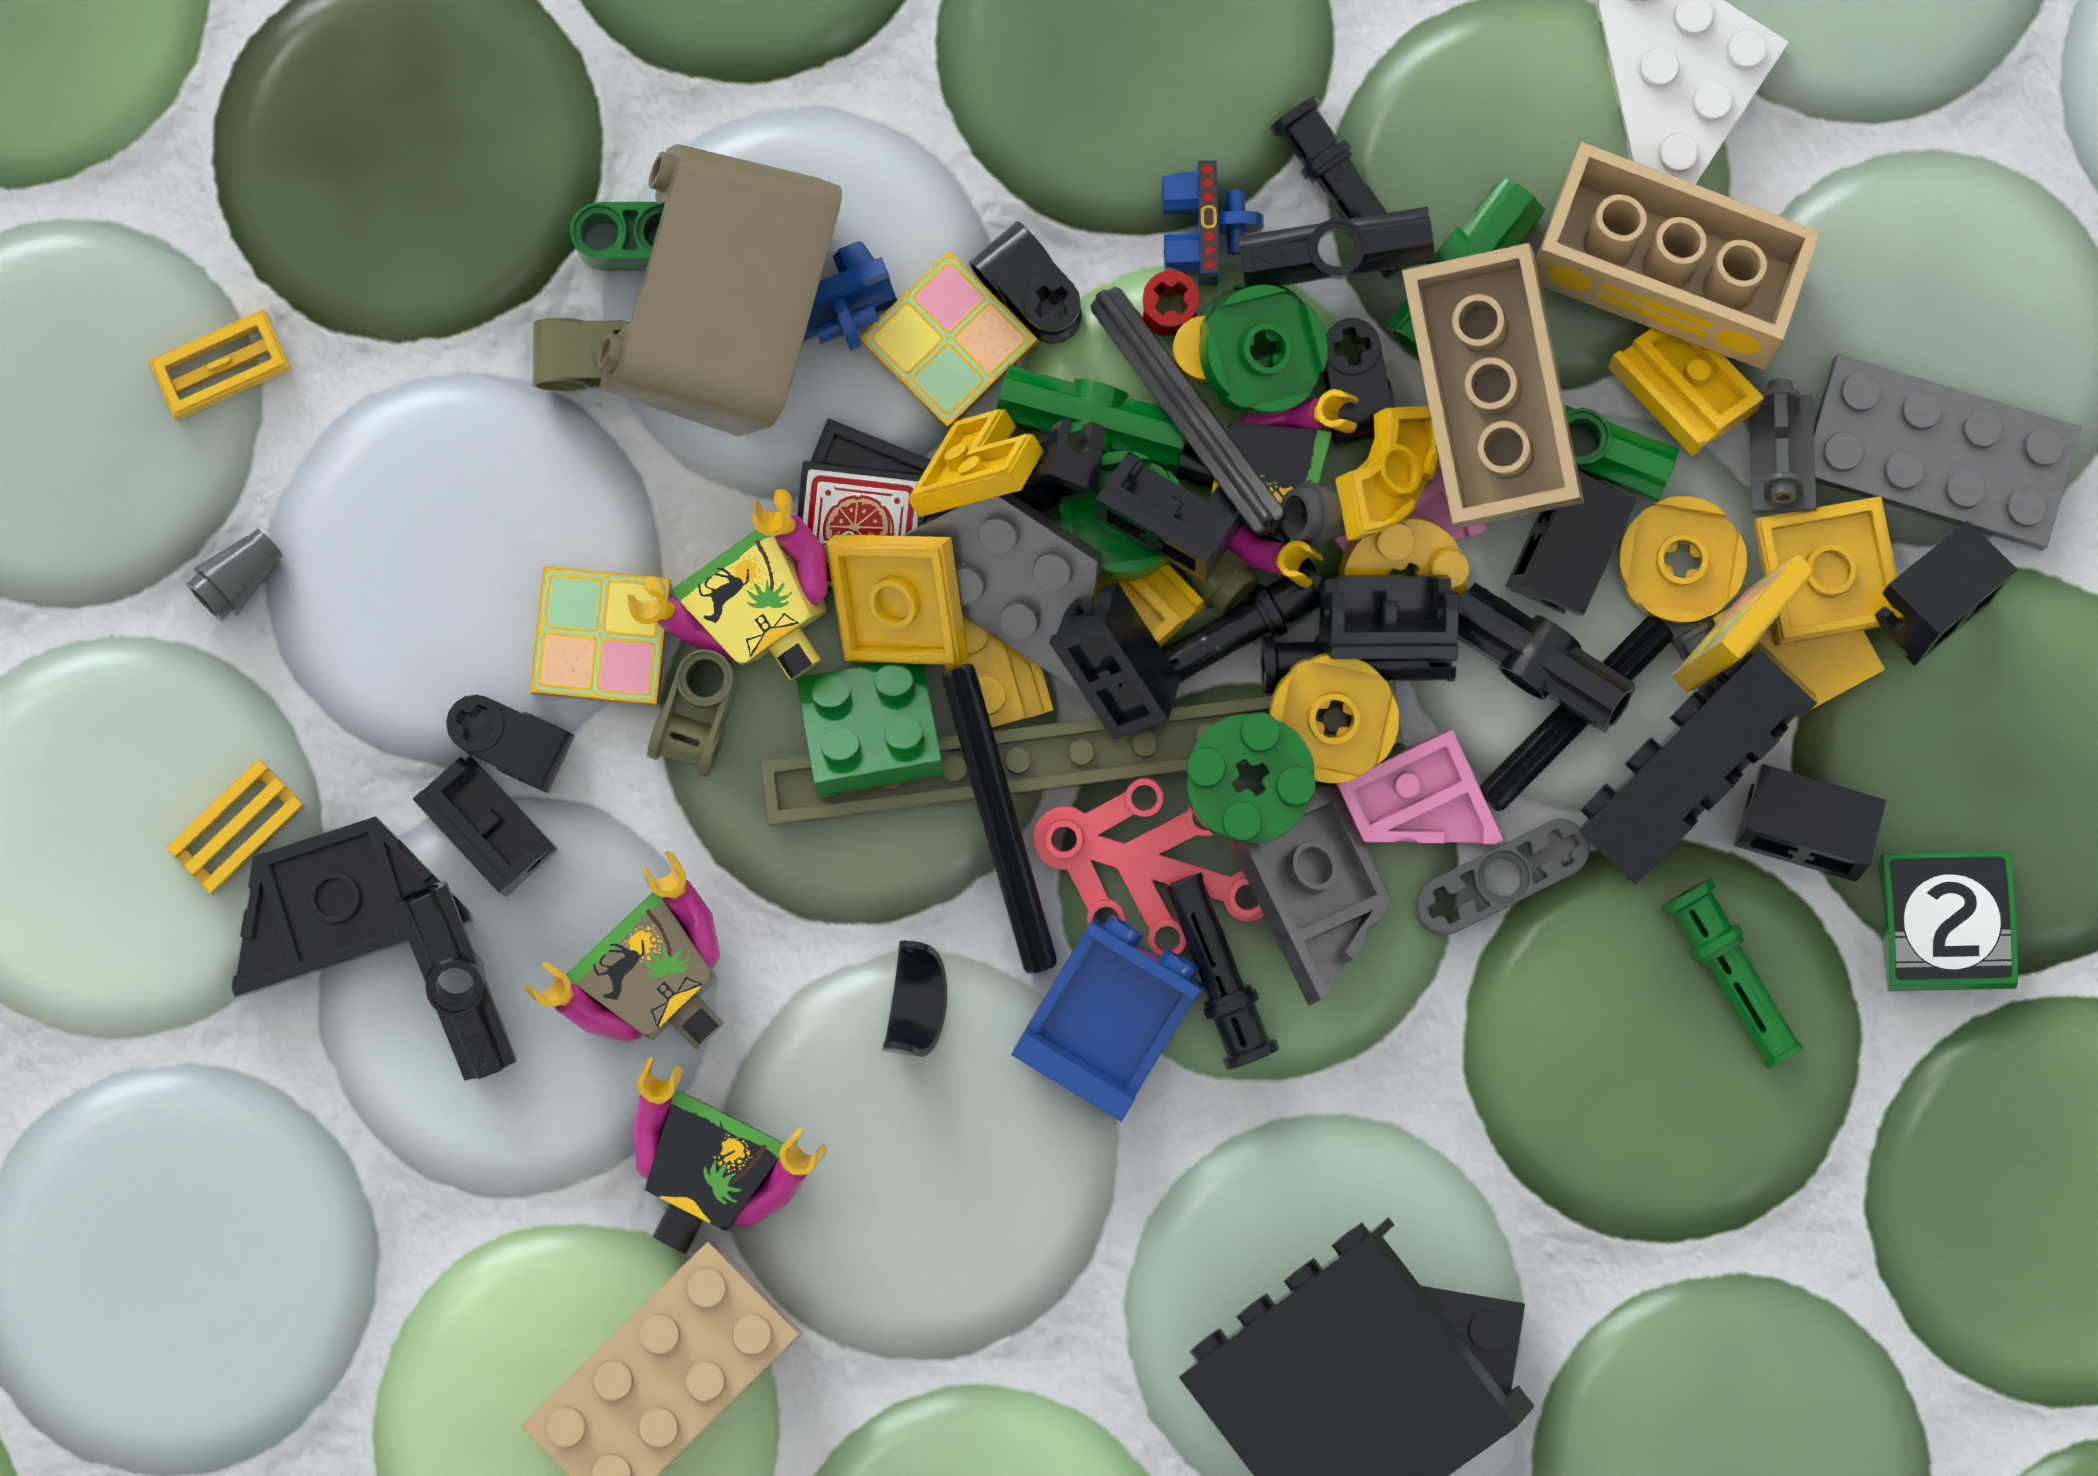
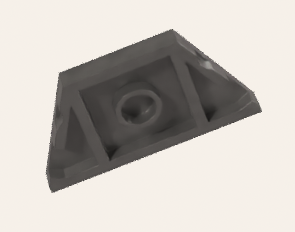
M1012 493L941 511L928 518L924 524L902 535L951 537L962 615L1081 693V690L1049 642L1051 636L1057 634L1064 612L1074 601H1079L1085 613L1095 606L1096 588L1100 583L1101 552Z
M1236 780L1232 783L1239 793L1249 789L1257 796L1265 791L1262 786V780L1259 782ZM1315 784L1314 794L1304 816L1285 835L1263 844H1247L1248 842H1235L1227 838L1308 1006L1329 996L1334 988L1331 984L1347 962L1355 958L1366 941V933L1369 928L1380 921L1393 902L1337 787Z

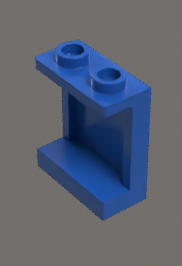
M1110 915L1106 923L1094 916L1015 1044L1011 1055L1122 1122L1134 1103L1136 1094L1190 1006L1202 992L1203 983L1194 977L1199 968L1184 957L1169 949H1165L1160 957L1139 944L1144 935L1130 924L1113 915Z

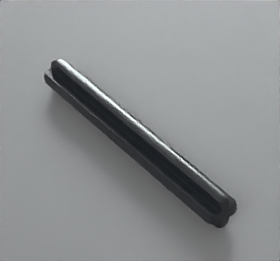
M1115 286L1107 291L1105 289L1100 291L1090 305L1091 312L1254 534L1260 537L1277 531L1281 527L1280 524L1286 519V511L1123 290Z
M972 664L953 666L942 672V682L1023 969L1026 973L1046 971L1056 966V954L976 669Z

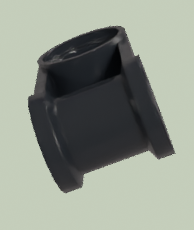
M1016 221L969 262L971 269L983 285L1002 304L1006 305L1041 342L1049 344L1063 343L1072 338L1079 329L1082 315L1077 288L1052 261L1048 252L1036 237L1020 222ZM1048 300L1049 303L1055 306L1064 301L1065 316L1058 319L1056 315L1050 313L1042 318L1041 302Z
M1346 318L1336 322L1326 334L1328 360L1323 377L1326 388L1325 393L1336 389L1356 396L1359 399L1358 403H1345L1338 413V419L1355 422L1357 427L1354 432L1348 434L1330 428L1335 446L1374 439V414L1385 408H1396L1391 384L1386 375L1381 343L1377 331L1368 322L1359 318ZM1344 335H1351L1354 345L1364 344L1366 350L1360 354L1356 365H1349L1346 355H1335L1334 349L1339 347Z
M477 694L465 696L456 701L449 710L446 720L448 735L453 743L466 753L497 767L496 770L546 793H549L575 737L574 734L524 711L520 713L488 697ZM482 709L488 710L486 720L494 727L489 737L484 734H478L474 742L467 741L470 732L462 725L465 716L477 717Z

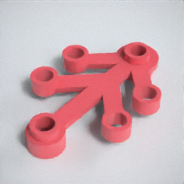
M1140 777L1130 783L1126 792L1086 813L1072 806H1057L1046 811L1037 821L1033 831L1034 849L1038 857L1048 866L1068 871L1089 911L1087 915L1088 925L1095 916V912L1102 907L1114 909L1119 919L1126 922L1125 909L1118 901L1109 899L1091 860L1118 869L1150 930L1148 935L1149 946L1160 957L1165 951V948L1159 946L1155 938L1156 932L1160 928L1170 926L1178 931L1180 941L1177 946L1169 949L1177 954L1183 951L1186 940L1178 920L1172 918L1153 880L1170 884L1187 876L1202 872L1203 882L1209 897L1223 901L1226 910L1231 916L1241 921H1255L1264 916L1259 904L1246 908L1241 906L1236 900V891L1243 885H1249L1242 869L1228 876L1161 854L1196 835H1214L1208 829L1199 826L1195 822L1190 806L1186 812L1126 843L1099 835L1134 814L1140 817H1149L1160 810L1164 801V791L1160 783L1153 778ZM1147 785L1155 790L1157 801L1152 807L1140 808L1134 803L1132 794L1138 786ZM1060 827L1072 829L1077 837L1076 845L1069 850L1057 848L1053 843V832Z

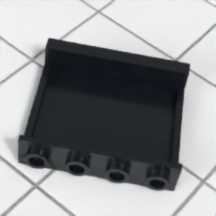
M1389 1217L1371 1231L1368 1230L1363 1222L1356 1225L1331 1245L1338 1254L1336 1257L1322 1267L1315 1258H1312L1283 1281L1290 1289L1289 1292L1275 1302L1268 1293H1265L1236 1316L1243 1326L1228 1337L1221 1328H1218L1189 1351L1196 1361L1179 1376V1379L1254 1476H1449L1517 1428L1535 1407L1519 1385L1507 1394L1502 1392L1383 1238L1395 1225Z

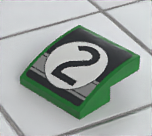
M2011 852L1883 853L1879 863L1885 917V924L1881 935L1887 990L2016 989L2018 985V941Z

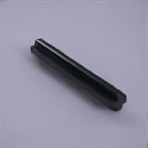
M1649 615L1602 663L1632 681L1671 642L1674 635L1662 620ZM1559 705L1479 786L1485 801L1497 811L1504 810L1589 723Z

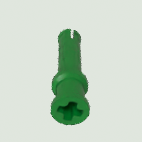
M1708 878L1665 903L1662 908L1666 915L1675 916L1692 944L1693 949L1690 955L1694 962L1698 961L1700 966L1707 964L1732 1005L1734 1012L1741 1020L1763 1057L1764 1064L1768 1069L1801 1051L1803 1046L1796 1040L1769 991L1765 988L1740 946L1744 941L1742 937L1744 932L1739 924L1732 925L1712 893L1716 885L1712 878Z

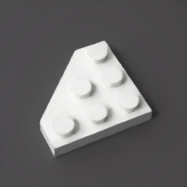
M1594 0L1598 21L1602 25L1608 52L1607 62L1617 107H1620L1627 138L1626 148L1629 160L1696 185L1789 41L1724 0Z

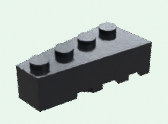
M1760 641L1742 659L1718 674L1722 681L1705 698L1695 690L1669 717L1677 727L1660 745L1650 737L1627 760L1624 765L1633 773L1616 790L1605 783L1580 809L1588 819L1581 825L1579 832L1635 885L1698 822L1697 817L1705 809L1709 811L1735 786L1743 776L1742 771L1750 763L1755 764L1759 759L1761 760L1780 741V738L1789 728L1787 725L1795 716L1802 719L1817 704L1816 694Z

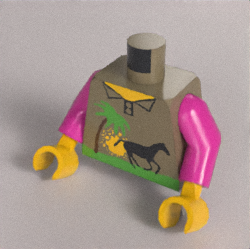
M666 851L664 854L672 865V870L666 877H652L645 865L642 868V874L653 891L566 975L550 962L541 963L540 965L553 975V983L550 988L543 992H537L526 983L525 990L539 1004L545 1007H554L556 1011L587 1033L624 1042L637 1040L643 1035L654 1040L672 1024L695 1049H698L724 1024L700 998L718 979L712 969L718 962L720 950L711 910L691 882L686 880L685 870L677 856L671 851Z

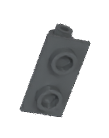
M1776 378L1767 383V390L1761 394L1764 400L1759 410L1749 417L1752 513L1816 511L1812 395H1800L1793 388L1791 380Z

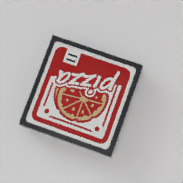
M810 460L802 462L797 516L804 521L826 549L829 593H833L826 542L834 535L902 536L924 524L927 515L919 517L908 501L922 473Z

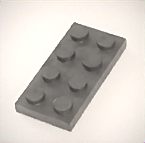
M1837 354L1832 363L1814 425L1815 482L1866 498L1881 496L1883 503L1959 526L1968 520L1979 532L2044 550L2048 547L2082 427Z

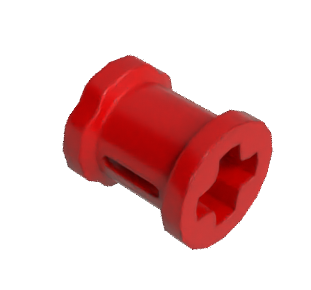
M1174 270L1159 272L1150 278L1143 292V319L1155 334L1162 337L1176 336L1177 331L1185 322L1197 317L1200 297L1194 281L1183 272ZM1177 293L1183 297L1181 304L1182 314L1179 315L1172 309L1164 315L1158 312L1160 294L1168 299L1173 298Z

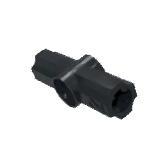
M1428 207L1351 219L1332 218L1319 224L1238 236L1245 288L1255 285H1275L1279 287L1324 279H1343L1356 274L1436 262ZM1332 232H1341L1348 235L1355 246L1353 259L1340 267L1326 264L1320 258L1318 252L1320 240L1326 234Z
M1476 582L1460 596L1458 640L1499 665L1498 669L1528 694L1540 700H1545L1549 697L1568 709L1572 714H1576L1592 727L1604 733L1617 723L1628 707L1629 701L1636 690L1635 683L1581 650L1582 646L1556 623L1540 615H1535L1532 619L1513 607L1506 600L1494 595L1487 588H1483Z
M447 881L430 883L411 890L406 895L394 901L395 908L426 983L427 999L438 1013L464 1081L487 1077L500 1072L503 1068L516 1062L517 1057L485 979L484 963L474 951ZM459 968L469 973L474 983L467 991L454 994L447 992L441 987L438 977L447 969Z

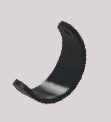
M903 940L899 941L893 999L882 1051L924 1057L934 1049L943 1029L947 1007L946 972L939 953L933 947L921 942Z

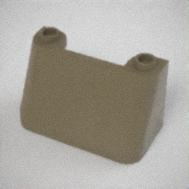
M675 144L667 148L666 152L661 151L658 154L650 172L649 187L656 190V203L664 207L631 323L624 325L617 335L609 333L602 343L597 360V368L603 371L599 389L739 437L771 427L784 408L839 214L842 189L837 184L814 176Z

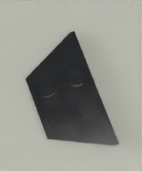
M376 816L253 856L248 884L250 889L248 908L244 911L240 933L242 945L237 975L233 976L232 982L234 997L240 998L408 943L409 940L395 908L394 901L411 890L430 883H440L441 881ZM452 893L463 923L472 922L471 912Z

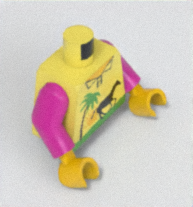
M777 489L774 492V504L778 511L769 512L761 506L758 500H754L752 523L756 530L671 589L676 598L667 600L663 582L655 576H648L643 579L644 589L656 598L651 602L644 603L638 601L633 595H627L629 610L636 621L643 624L658 622L662 628L685 643L699 650H714L723 655L729 662L736 661L740 665H745L757 661L771 652L791 681L821 661V658L802 629L827 612L826 604L823 600L828 592L826 549L799 516L791 515L792 498L790 493L785 489Z

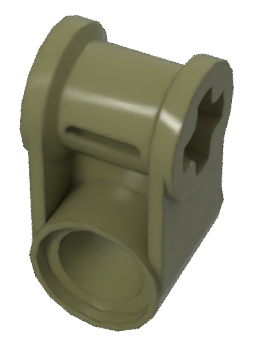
M548 318L534 321L533 387L551 391H576L586 388H599L603 371L597 368V360L602 343L609 333L617 335L624 325L631 322L624 320L583 321L570 318Z
M701 649L691 652L682 659L677 668L667 701L656 720L647 750L648 758L657 760L663 755L698 767L699 775L709 777L723 742L726 721L737 692L739 680L735 667L723 655L714 650ZM707 662L718 664L724 674V682L720 691L709 697L697 696L691 686V676L694 670ZM679 734L697 740L700 744L694 746L676 740L674 735Z

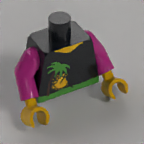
M1333 389L1324 393L1320 398H1307L1299 405L1277 414L1260 416L1245 413L1238 423L1228 424L1227 432L1281 504L1286 492L1295 489L1300 483L1320 482L1332 432L1321 429L1327 426L1347 434L1354 432L1357 423L1346 419H1338V413L1345 403H1358L1359 399L1344 391ZM1184 443L1176 478L1181 481L1212 488L1209 503L1225 512L1230 509L1239 514L1189 444ZM1243 519V525L1228 548L1248 561V566L1279 575L1284 574L1297 585L1304 588L1312 585L1313 581L1305 574L1298 572L1301 563L1306 559L1315 558L1318 561H1323V556L1304 541L1290 539L1285 534L1281 524V527L1274 533L1270 532L1260 537L1253 533Z
M650 1057L646 1061L637 1080L640 1097L633 1124L636 1170L647 1180L645 1191L669 1202L652 1237L687 1254L703 1221L724 1231H729L733 1225L751 1227L785 1207L806 1175L826 1155L827 1147L822 1144L813 1155H808L798 1145V1138L805 1131L803 1128H798L783 1143L683 1091L677 1090L672 1099L671 1097L683 1075L682 1068L675 1065L670 1079L667 1081L660 1080L653 1075L651 1069L655 1058Z

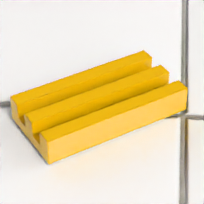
M264 309L148 361L172 416L177 421L292 370V366L282 349L283 346L279 337L273 329L270 317ZM258 330L260 331L263 339L171 380L168 371ZM270 353L272 359L182 400L178 396L179 393Z
M258 759L172 841L166 849L184 865L183 867L192 876L197 878L209 894L214 895L306 806L263 761ZM262 780L267 786L197 854L193 855L189 849ZM278 796L285 804L211 874L204 866Z

